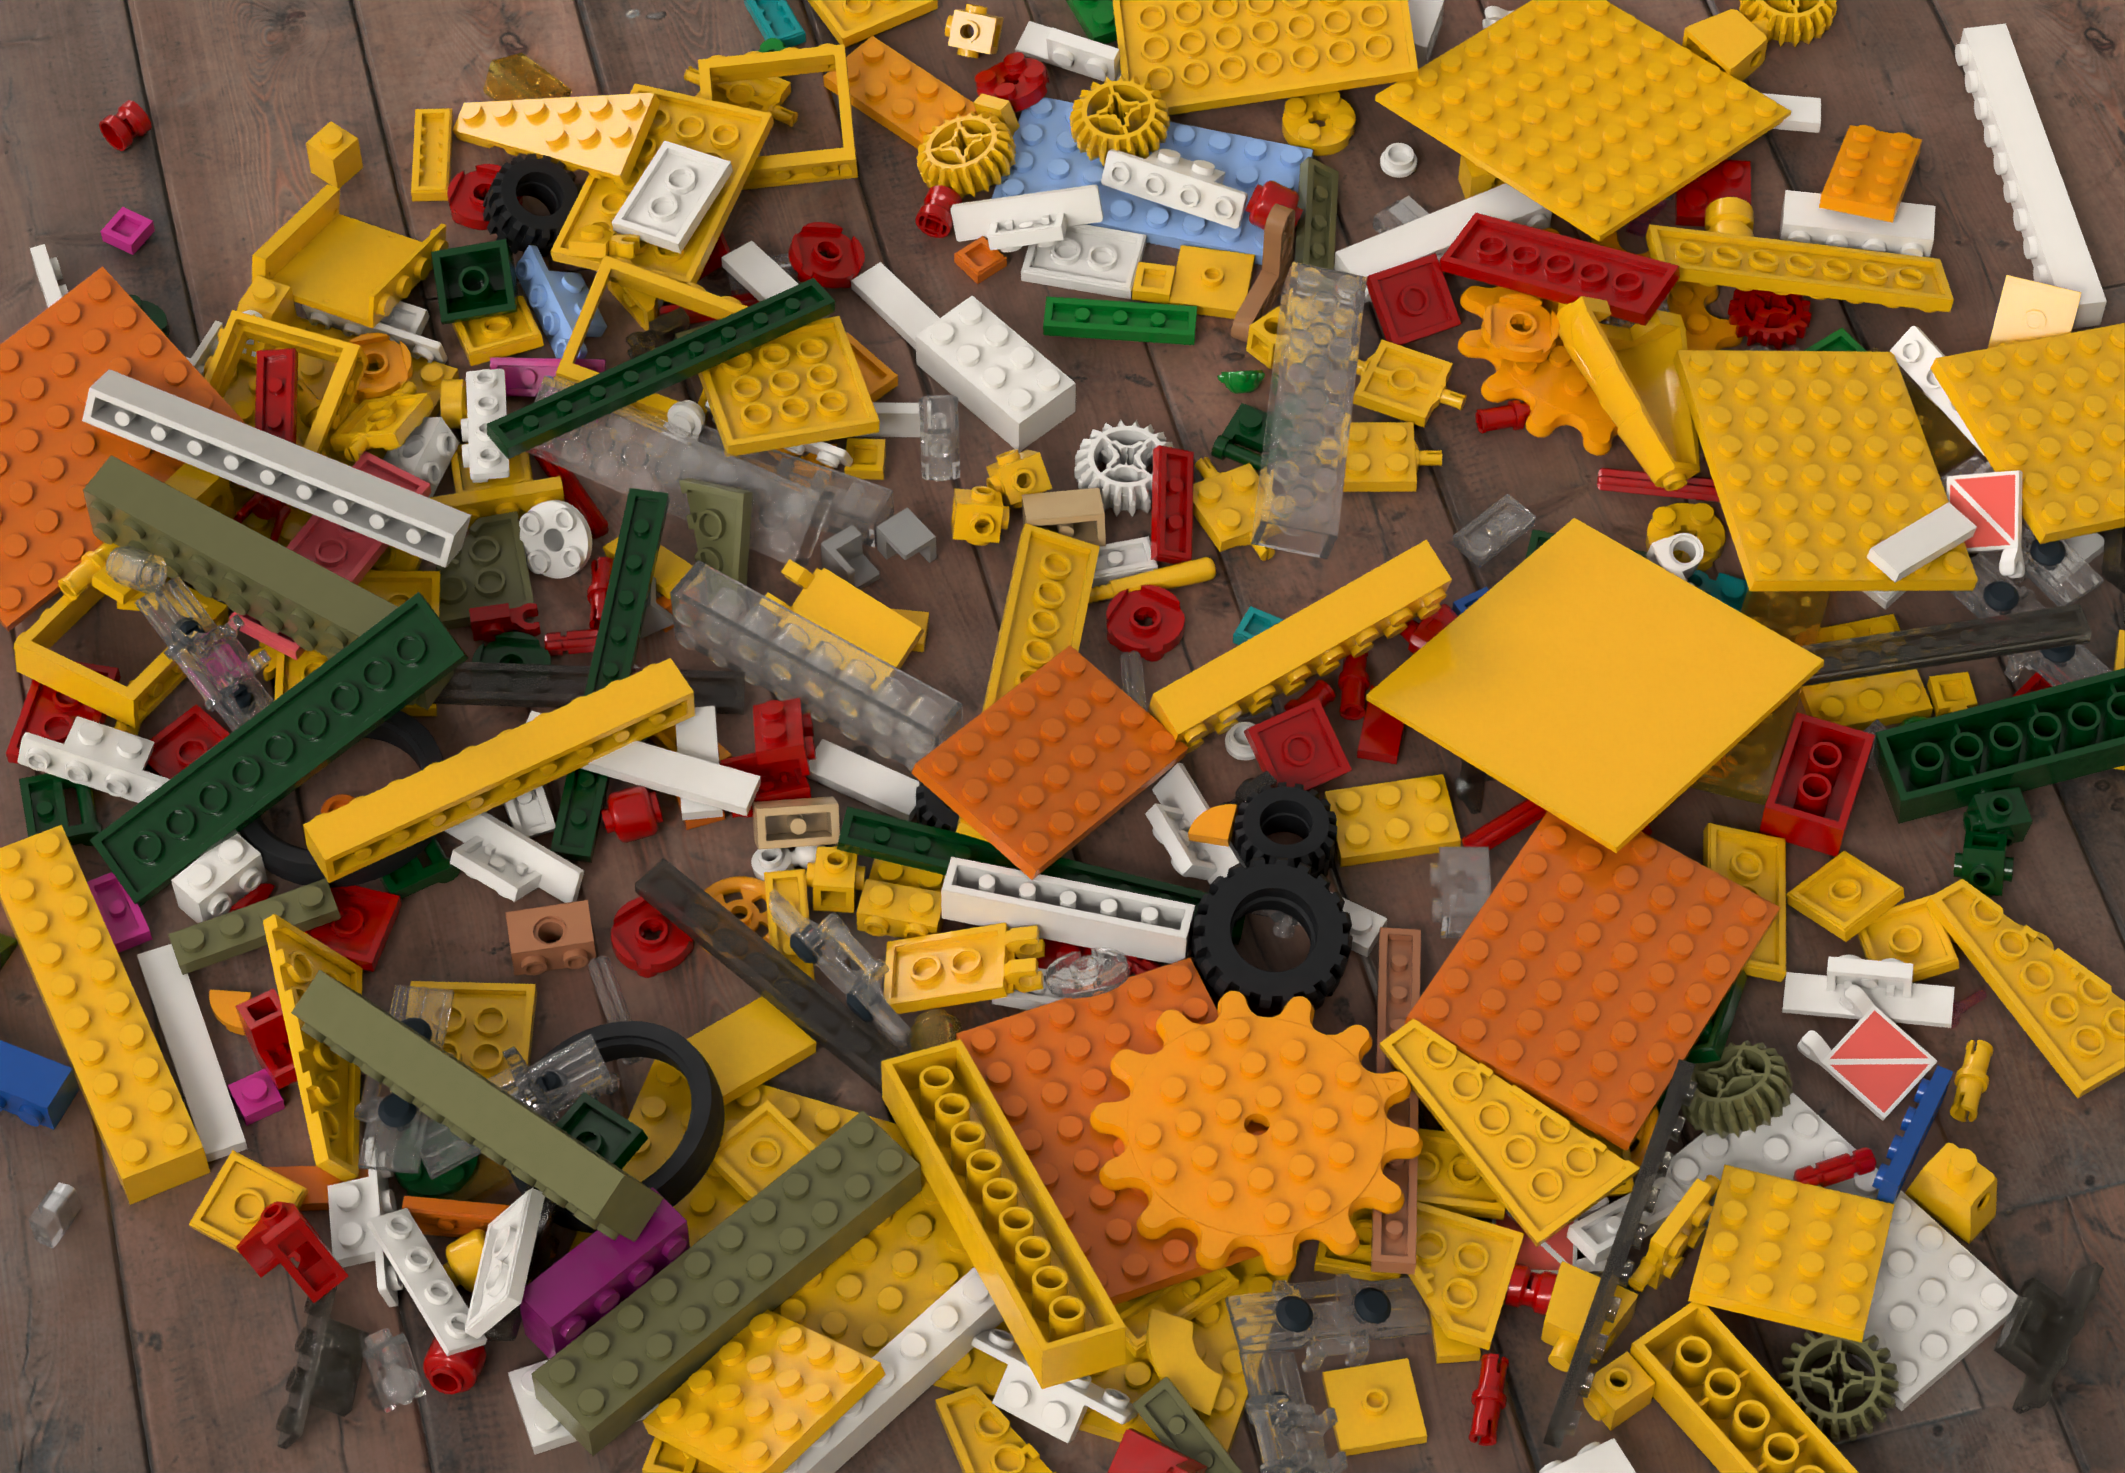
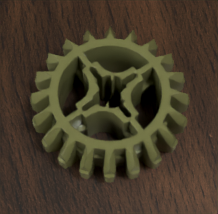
M1749 1040L1744 1041L1741 1045H1735L1731 1041L1728 1047H1724L1720 1061L1696 1063L1688 1066V1071L1680 1074L1681 1082L1677 1085L1682 1113L1695 1130H1703L1706 1136L1718 1133L1721 1139H1723L1730 1133H1735L1738 1138L1742 1132L1748 1130L1756 1133V1127L1760 1125L1770 1126L1771 1117L1782 1116V1108L1791 1104L1790 1095L1793 1093V1082L1788 1065L1775 1048H1766L1763 1042L1752 1046Z
M1806 1331L1804 1333L1807 1343L1806 1347L1797 1342H1793L1791 1345V1350L1797 1358L1788 1356L1782 1359L1783 1367L1789 1370L1788 1372L1780 1373L1778 1376L1779 1383L1787 1386L1783 1390L1823 1434H1825L1826 1429H1830L1833 1442H1839L1841 1438L1840 1431L1846 1430L1851 1441L1857 1440L1856 1428L1860 1426L1863 1427L1867 1434L1873 1433L1874 1428L1870 1419L1874 1418L1878 1422L1885 1423L1887 1415L1881 1407L1894 1408L1896 1405L1895 1398L1888 1393L1899 1391V1382L1890 1378L1898 1373L1895 1363H1885L1891 1357L1890 1350L1887 1347L1877 1349L1879 1339L1876 1335L1869 1336L1861 1343L1821 1333L1822 1337L1816 1339L1813 1333ZM1832 1353L1831 1361L1823 1368H1812L1811 1373L1807 1372L1816 1360ZM1847 1353L1863 1359L1872 1368L1875 1376H1865L1864 1371H1856L1848 1366ZM1841 1365L1846 1384L1843 1383L1844 1388L1839 1389L1837 1399L1831 1381L1835 1382L1834 1377L1839 1376V1366ZM1803 1388L1813 1389L1814 1393L1827 1396L1830 1403V1412L1813 1405L1803 1393ZM1866 1392H1872L1862 1405L1845 1412L1846 1405L1850 1399L1857 1396H1866Z

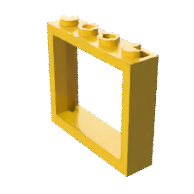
M826 43L818 47L802 49L788 47L781 51L764 53L751 51L744 55L727 57L715 55L708 59L698 60L701 98L713 100L712 84L836 71L843 148L759 156L742 190L858 178L848 67L844 44L834 45Z
M604 255L557 368L555 388L563 390L599 374V372L576 365L575 361L608 281L717 320L734 314L748 306L742 305L734 297H720L706 292L698 284H684L673 280L662 271H648L634 266L626 258H612ZM703 389L698 405L701 406L705 413V427L710 413L704 407L707 398ZM654 393L618 411L673 430L668 422L667 413L671 406L679 401ZM703 430L701 431V433H700L698 436L693 437V438L699 440L700 437H701V434H702Z
M232 310L225 328L219 329V343L214 355L209 356L205 363L204 378L224 398L248 339L284 349L295 348L298 353L337 363L303 446L306 449L330 458L333 447L329 438L345 421L369 362L361 346Z
M166 577L159 607L187 621L193 620L200 624L198 626L199 629L203 628L204 644L197 654L191 656L178 653L170 644L126 687L49 650L105 595L91 585L76 600H72L64 594L51 608L45 609L40 618L27 631L22 632L17 637L14 643L16 671L126 725L136 728L194 670L192 664L209 655L229 634V616L226 604L213 598L205 597L198 591L169 577Z

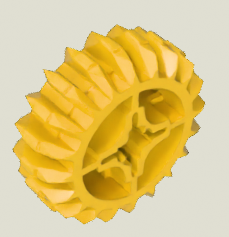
M1739 0V11L1750 22L1754 19H1763L1764 17L1769 20L1767 23L1769 29L1768 42L1772 39L1777 40L1780 47L1784 42H1791L1796 47L1799 41L1810 44L1813 37L1821 39L1822 34L1829 30L1837 11V0Z
M1122 74L1118 81H1111L1106 76L1104 84L1100 85L1093 81L1091 91L1081 90L1080 99L1074 100L1073 111L1070 115L1071 135L1074 142H1077L1080 153L1087 152L1090 161L1099 158L1103 167L1107 153L1111 149L1146 159L1149 156V152L1153 153L1159 150L1160 143L1166 142L1167 131H1169L1168 127H1170L1168 105L1162 99L1160 91L1153 90L1150 82L1140 85V81L1136 76L1131 81H1125Z
M971 111L967 116L962 117L958 113L956 119L950 121L944 119V124L940 127L932 126V134L923 136V144L917 147V167L923 182L926 183L928 188L942 185L957 192L961 199L967 194H971L975 198L977 192L982 190L989 192V186L993 184L1000 185L1001 177L1010 175V167L1016 164V145L1010 129L997 116L989 117L987 112L977 116Z

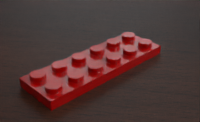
M1476 212L1440 259L1441 271L1566 305L1573 303L1581 296L1606 300L1611 311V317L1644 326L1647 325L1680 278L1678 265Z

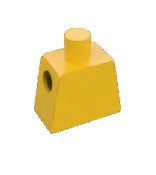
M1730 9L1687 26L1684 30L1682 46L1711 64L1718 66L1727 74L1743 81L1760 67L1765 60L1769 30L1767 24L1769 20L1764 17L1763 19H1754L1750 22L1738 10Z
M1948 1142L1923 1167L1905 1192L1919 1207L1968 1244L1996 1216L1997 1178L1992 1172L1977 1162V1157L1971 1150L1958 1148L1953 1143Z
M1562 1261L1545 1316L1541 1336L1545 1343L1554 1346L1548 1357V1362L1554 1368L1563 1372H1570L1578 1358L1592 1364L1599 1363L1632 1320L1638 1294Z

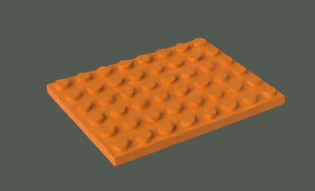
M103 266L0 344V623L8 632L61 591L58 580L65 577L82 562L81 557L86 552H94L104 543L93 533L83 489L111 455L163 483L185 464V462L82 421L89 388L109 369L246 424Z
M1547 811L1412 1008L1405 1024L1414 1018L1455 1045L1457 1050L1478 1064L1481 1062L1493 1070L1494 1074L1512 1086L1514 1084L1547 1107L1628 1151L1685 1062L1693 1046L1699 1040L1709 1021L1713 1018L1720 1004L1776 919L1781 907L1641 831L1615 853Z
M1191 958L956 1033V1040L961 1039L1113 1305L1216 1271L1202 1268L1197 1263L1195 1256L1198 1239L1190 1230L1176 1228L1162 1238L1155 1240L1141 1236L1137 1230V1219L1149 1204L1146 1194L1136 1188L1118 1191L1109 1190L1100 1183L1099 1179L1100 1169L1107 1161L1121 1155L1125 1150V1146L1118 1137L1099 1133L1090 1124L1091 1112L1098 1104L1118 1102L1130 1096L1129 1086L1111 1072L1112 1058L1123 1049H1130L1141 1054H1154L1163 1049V1040L1156 1031V1022L1162 1013L1167 1010H1177L1191 1022L1201 1025L1217 1020L1218 1011ZM1250 1120L1249 1125L1245 1129L1253 1135H1262L1267 1132L1269 1127ZM1239 1247L1230 1254L1228 1261L1222 1268L1260 1256V1253L1254 1248Z

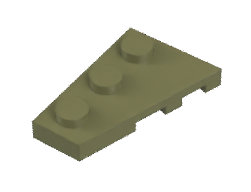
M692 478L680 479L682 494L687 493L691 513L686 515L689 529H694L698 548L694 557L700 577L699 582L703 602L735 610L744 608L753 492Z

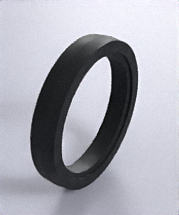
M401 710L364 737L384 741L400 748L417 763L421 771L429 764L444 761L435 739L427 728ZM261 816L239 832L241 837L261 853L264 868L272 874L304 886L325 879L308 849L300 848L281 840L267 828ZM435 835L328 883L329 887H349L386 876L413 860L427 847Z
M621 1021L599 1025L568 1038L550 1050L527 1073L513 1097L543 1117L548 1109L540 1106L536 1100L535 1082L539 1076L545 1077L546 1072L561 1074L567 1077L570 1082H573L585 1072L601 1064L623 1058L642 1057L665 1062L679 1070L686 1077L691 1092V1114L686 1132L671 1157L656 1172L641 1181L647 1187H653L672 1207L678 1204L692 1191L709 1169L718 1151L724 1129L725 1108L723 1096L717 1079L702 1054L677 1032L661 1025L642 1021ZM509 1170L522 1195L531 1188L540 1191L514 1176L511 1170ZM547 1197L544 1198L541 1214L548 1220L574 1231L585 1233L597 1231V1229L591 1228L573 1216L574 1213L568 1209L562 1208Z

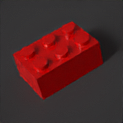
M1797 712L1764 808L1759 833L1784 838L1787 843L1834 857L1839 855L1869 763L1875 735Z

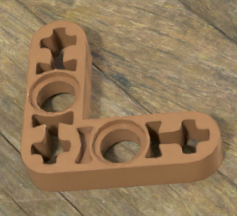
M1276 203L1268 215L1264 229L1262 270L1235 316L1231 328L1232 338L1247 343L1249 325L1271 311L1289 278L1293 258L1294 209Z

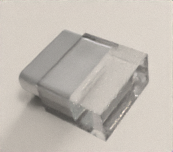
M1407 196L1375 214L1373 228L1381 234L1426 216L1429 213L1410 196Z
M59 1182L53 1191H48L28 1219L35 1241L52 1249L60 1241L81 1209V1204L74 1187Z

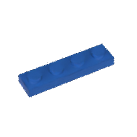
M1937 1065L1931 1080L1922 1079L1914 1098V1102L1919 1103L1917 1109L1911 1106L1907 1109L1900 1130L1905 1131L1903 1137L1897 1134L1894 1136L1886 1158L1892 1161L1889 1166L1882 1163L1874 1179L1872 1187L1879 1189L1876 1200L1895 1204L1945 1099L1953 1071Z

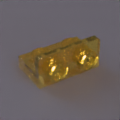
M523 53L491 60L483 88L484 93L494 101L570 97L572 92L569 87Z

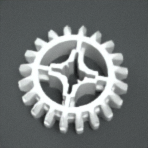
M1120 420L1117 427H1112L1105 423L1102 432L1092 429L1090 439L1082 440L1080 450H1077L1075 455L1074 476L1076 482H1078V488H1099L1104 511L1108 508H1113L1116 517L1121 510H1127L1132 517L1136 509H1141L1148 514L1152 504V474L1147 472V466L1153 465L1154 448L1159 445L1174 448L1173 442H1166L1164 432L1154 434L1151 424L1144 429L1140 428L1137 420L1132 426H1125L1122 420ZM1104 462L1106 469L1100 472L1097 467Z

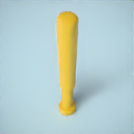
M1203 557L1110 580L1107 585L1103 584L1091 588L1088 604L1105 599H1113L1119 592L1128 589V593L1141 590V585H1154L1168 590L1210 581L1216 576V567L1211 558Z

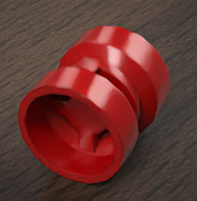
M128 100L119 106L117 114L108 115L101 120L99 128L104 138L112 147L119 151H124L132 145L133 138L145 135L151 130L152 125L146 112L137 103Z
M938 185L931 187L924 199V206L920 208L915 218L917 227L930 237L944 238L948 236L953 227L951 207L953 204L962 203L960 195L946 186Z
M1515 1263L1506 1294L1505 1305L1516 1308L1525 1305L1531 1307L1534 1313L1546 1316L1557 1274L1548 1271L1540 1274L1530 1270L1529 1266Z

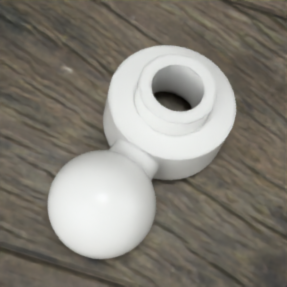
M817 846L795 847L793 851H790L788 848L758 849L751 860L755 877L765 881L764 872L794 870L797 866L807 870L808 862L815 863Z

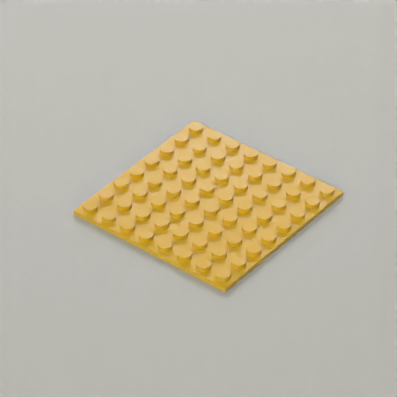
M1531 0L1419 68V76L1416 79L1398 81L1376 94L1375 97L1376 102L1599 242L1758 139L1791 115L1790 110L1773 99L1768 98L1746 83L1727 74L1718 66L1711 64L1691 52L1688 48L1681 46L1607 0Z
M1573 518L1366 694V700L1617 853L1824 666V659L1578 519Z

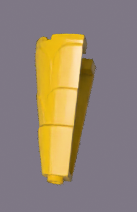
M1581 296L1563 312L1559 319L1561 328L1558 329V332L1564 343V348L1598 397L1602 408L1618 427L1617 433L1655 486L1665 488L1666 491H1674L1684 487L1689 478L1700 472L1698 434L1673 362L1677 350H1688L1686 328L1681 314L1656 310L1646 326L1636 323L1630 328L1599 323L1611 315L1606 300Z

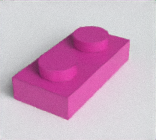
M113 872L87 881L118 953L153 940L138 903L134 904Z

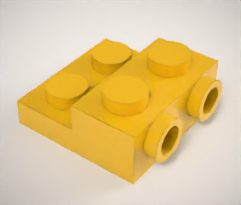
M874 858L869 879H865L856 912L857 930L865 931L872 936L880 937L887 935L904 939L941 933L944 923L941 908V889L946 875Z

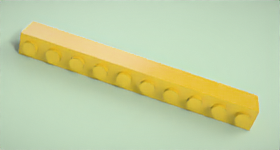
M671 658L658 664H650L636 674L609 683L603 689L587 696L577 697L569 704L550 713H542L532 721L514 729L504 730L497 737L477 746H469L455 756L441 762L429 764L422 771L404 779L394 780L386 787L369 795L356 797L349 804L329 813L315 816L311 821L303 824L307 848L328 883H331L588 765V763L634 741H641L695 716L694 691Z

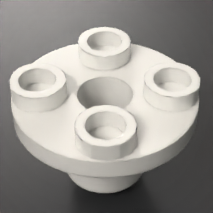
M548 500L535 505L521 517L519 521L520 540L523 541L528 568L533 573L561 579L572 576L585 567L592 552V534L588 522L577 508L564 501Z

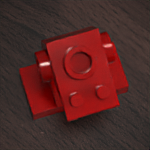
M276 1201L267 1206L261 1214V1219L236 1246V1249L260 1278L281 1263L313 1303L317 1302L349 1277L345 1269L332 1255L318 1232L293 1203ZM293 1257L295 1261L300 1262L298 1268L294 1265L290 1258Z

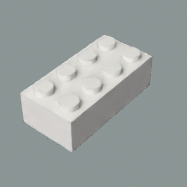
M974 296L969 297L915 335L916 364L1014 449H1018V452H1021L1075 412L1076 383Z

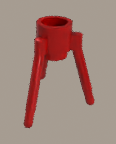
M255 492L252 498L237 512L233 520L242 523L252 512L263 520L276 517L270 539L278 543L284 522L292 510L284 502Z

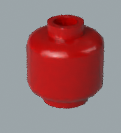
M1272 180L1267 181L1263 186L1257 184L1245 211L1250 213V223L1264 230L1268 215L1272 207L1277 203L1295 210L1296 227L1303 212V209L1297 207L1299 203L1298 193Z
M641 785L611 793L607 800L608 809L601 810L607 833L615 832L618 839L623 843L655 835L658 832V824L664 822L656 792H649L646 787Z
M434 1337L424 1358L423 1371L431 1386L437 1391L452 1395L465 1392L476 1384L484 1366L487 1353L484 1345L446 1356L436 1337Z

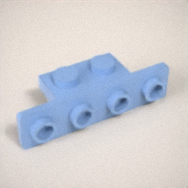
M528 245L523 256L517 262L515 268L516 276L549 341L555 357L562 358L589 289L581 273L549 271L538 247ZM598 307L586 334L588 337H601L607 328ZM584 342L577 359H584L588 351Z

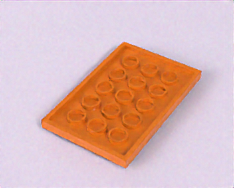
M1070 645L915 763L912 774L1033 880L1181 761L1189 748L1181 741L1176 742L1173 735L1167 732L1160 722Z

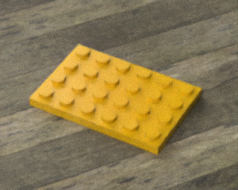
M635 83L630 94L655 92L660 105L626 186L616 184L613 178L604 176L601 180L591 177L590 174L588 175L550 251L552 260L598 271L603 258L569 255V240L579 228L586 225H599L604 230L614 231L612 226L613 219L665 140L731 161L733 172L681 254L640 241V251H635V257L628 260L634 266L648 271H662L678 282L697 284L774 124L772 113ZM608 255L612 258L617 257L616 255Z

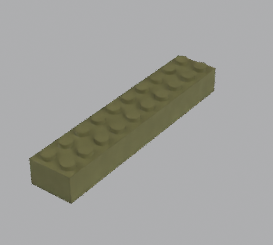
M112 455L83 489L93 533L99 540L109 545L114 543L126 549L134 559L140 562L148 561L158 566L171 579L178 580L180 578L188 582L203 596L218 598L225 602L235 613L239 615L248 614L259 620L267 630L273 633L281 632L293 638L295 643L307 651L315 650L325 655L328 660L398 608V606ZM454 670L408 705L417 704L428 710L454 675Z
M318 971L291 1012L305 1022L301 1028L302 1031L317 1041L331 1047V1051L348 1062H353L360 1067L362 1072L379 1083L388 1086L391 1092L410 1104L413 1103L420 1108L422 1113L439 1124L448 1127L454 1135L470 1145L473 1144L481 1150L482 1154L499 1165L505 1166L511 1170L514 1176L528 1185L536 1187L543 1192L542 1195L562 1208L568 1209L574 1213L573 1216L591 1228L599 1230L614 1241L621 1234L635 1242L664 1197L360 993L323 971Z
M861 1111L534 1371L531 1375L536 1399L594 1456L687 1381L723 1345L727 1344L734 1336L747 1327L755 1316L763 1314L767 1310H775L922 1191L920 1164L864 1111Z

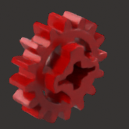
M1735 289L1733 299L1729 303V324L1737 325L1735 332L1737 338L1748 337L1746 345L1749 347L1758 342L1761 343L1762 351H1766L1768 344L1774 345L1777 351H1781L1784 342L1793 347L1796 344L1797 337L1802 339L1805 337L1812 314L1809 312L1811 303L1810 301L1803 300V295H1778L1771 291L1754 289L1752 291H1742Z

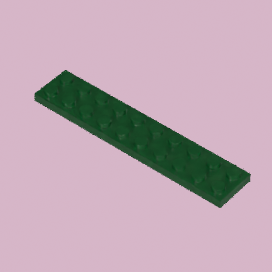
M418 592L90 839V841L134 904L138 903L140 907L171 884V880L204 853L236 835L469 658L424 596Z

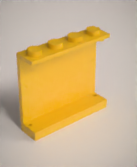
M327 184L252 255V282L259 275L290 286L294 302L373 329L384 317H388L391 314L393 308L403 298L405 299L409 296L411 290L421 280L426 279L429 272L433 269L431 252L448 249L446 225L441 223L436 229H432L430 235L421 242L339 214L340 189Z

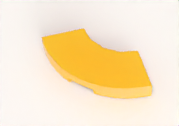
M1152 1308L1146 1332L1147 1351L1151 1365H1153L1160 1380L1165 1377L1171 1380L1199 1417L1209 1420L1223 1376L1208 1368L1197 1355L1192 1340L1194 1322Z

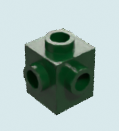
M2020 787L1996 790L1994 788L1984 789L1973 795L1966 812L1963 814L1965 831L2008 834L2007 847L2013 843L2023 842L2033 822Z
M1966 831L1963 853H1955L1954 877H1961V879H1964L1989 898L2002 896L2004 881L2012 882L2014 857H2006L2008 834Z

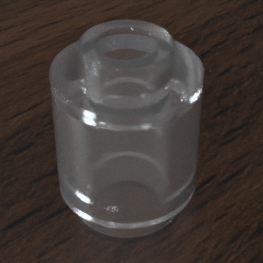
M133 546L117 547L110 553L107 559L106 570L108 575L117 584L146 594H153L161 588L167 579V565L164 558Z

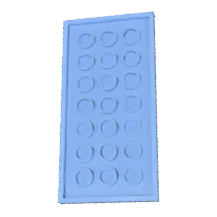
M1043 97L1033 106L1022 110L1018 121L1020 127L1013 135L1016 145V164L1010 167V175L1001 177V184L996 185L992 199L1097 185L1102 205L1103 220L1098 223L1085 225L1147 235L1146 243L1177 249L1184 245L1255 255L1254 264L1262 265L1264 230L1250 223L1249 212L1244 210L1241 225L1234 229L1102 185L1101 179L1104 167L1100 159L1097 158L1090 161L1087 152L1080 153L1077 142H1074L1072 138L1070 115L1073 111L1072 106L1074 103ZM1170 122L1166 142L1160 143L1159 150L1171 149L1180 153L1181 158L1190 161H1208L1215 165V169L1226 172L1223 185L1248 194L1245 209L1257 184L1263 186L1270 180L1298 193L1300 164L1307 157L1313 158V149Z

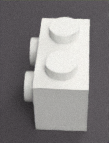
M237 833L204 853L171 881L178 907L198 924L228 913L236 902L256 889L259 884L265 883L267 876L261 853Z

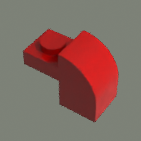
M273 988L236 1005V1010L250 1046L261 1068L266 1069L278 1090L297 1082L280 998L275 989Z

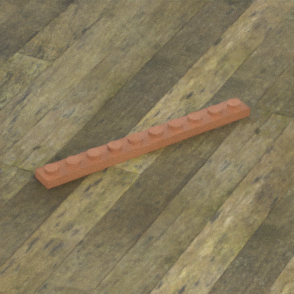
M1380 927L1375 1073L1384 1074L1397 1071L1379 1047L1380 1042L1404 1026L1408 1014L1420 998L1421 930ZM1412 1088L1410 1096L1405 1101L1389 1108L1387 1118L1394 1124L1413 1128L1418 1132L1419 1097ZM1418 1156L1413 1159H1395L1384 1167V1175L1400 1187L1404 1193L1405 1202L1403 1207L1393 1214H1385L1372 1209L1371 1272L1415 1275Z

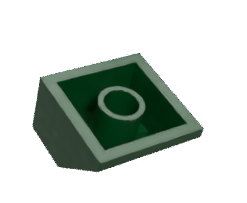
M506 239L431 252L442 325L517 312L518 286L514 258Z

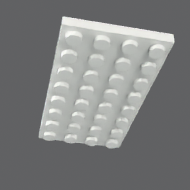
M1792 1093L1790 1095L1791 1104L1782 1108V1116L1771 1117L1770 1126L1760 1125L1756 1127V1133L1748 1130L1742 1132L1739 1138L1735 1133H1730L1721 1139L1718 1133L1706 1136L1703 1132L1654 1172L1653 1181L1666 1174L1686 1193L1697 1178L1704 1181L1707 1175H1713L1721 1180L1724 1165L1794 1181L1793 1176L1796 1169L1808 1165L1815 1168V1163L1845 1153L1852 1156V1151L1856 1149L1798 1096ZM1875 1167L1873 1172L1858 1175L1856 1172L1854 1173V1178L1824 1188L1876 1200L1879 1189L1872 1187L1878 1169ZM1901 1190L1894 1205L1862 1341H1865L1869 1336L1876 1335L1879 1339L1877 1349L1887 1347L1890 1350L1891 1357L1885 1363L1896 1364L1898 1373L1890 1378L1899 1382V1391L1888 1394L1895 1398V1406L1903 1411L2017 1313L2022 1307L2023 1300ZM1716 1194L1709 1202L1711 1206L1714 1205ZM1711 1213L1706 1222L1704 1223L1706 1227H1708ZM1847 1353L1848 1362L1856 1370L1864 1371L1865 1376H1875L1872 1368L1863 1359Z

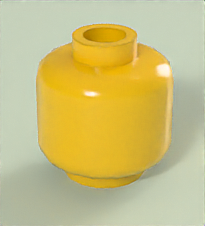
M474 1229L450 1243L445 1250L448 1262L442 1265L454 1286L462 1285L470 1293H473L486 1237V1232L482 1229Z

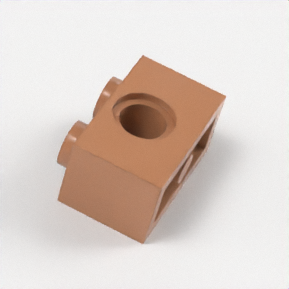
M588 900L505 912L515 976L523 974L539 975L545 971L563 968L579 969L586 965L597 963ZM549 940H558L553 943H546Z

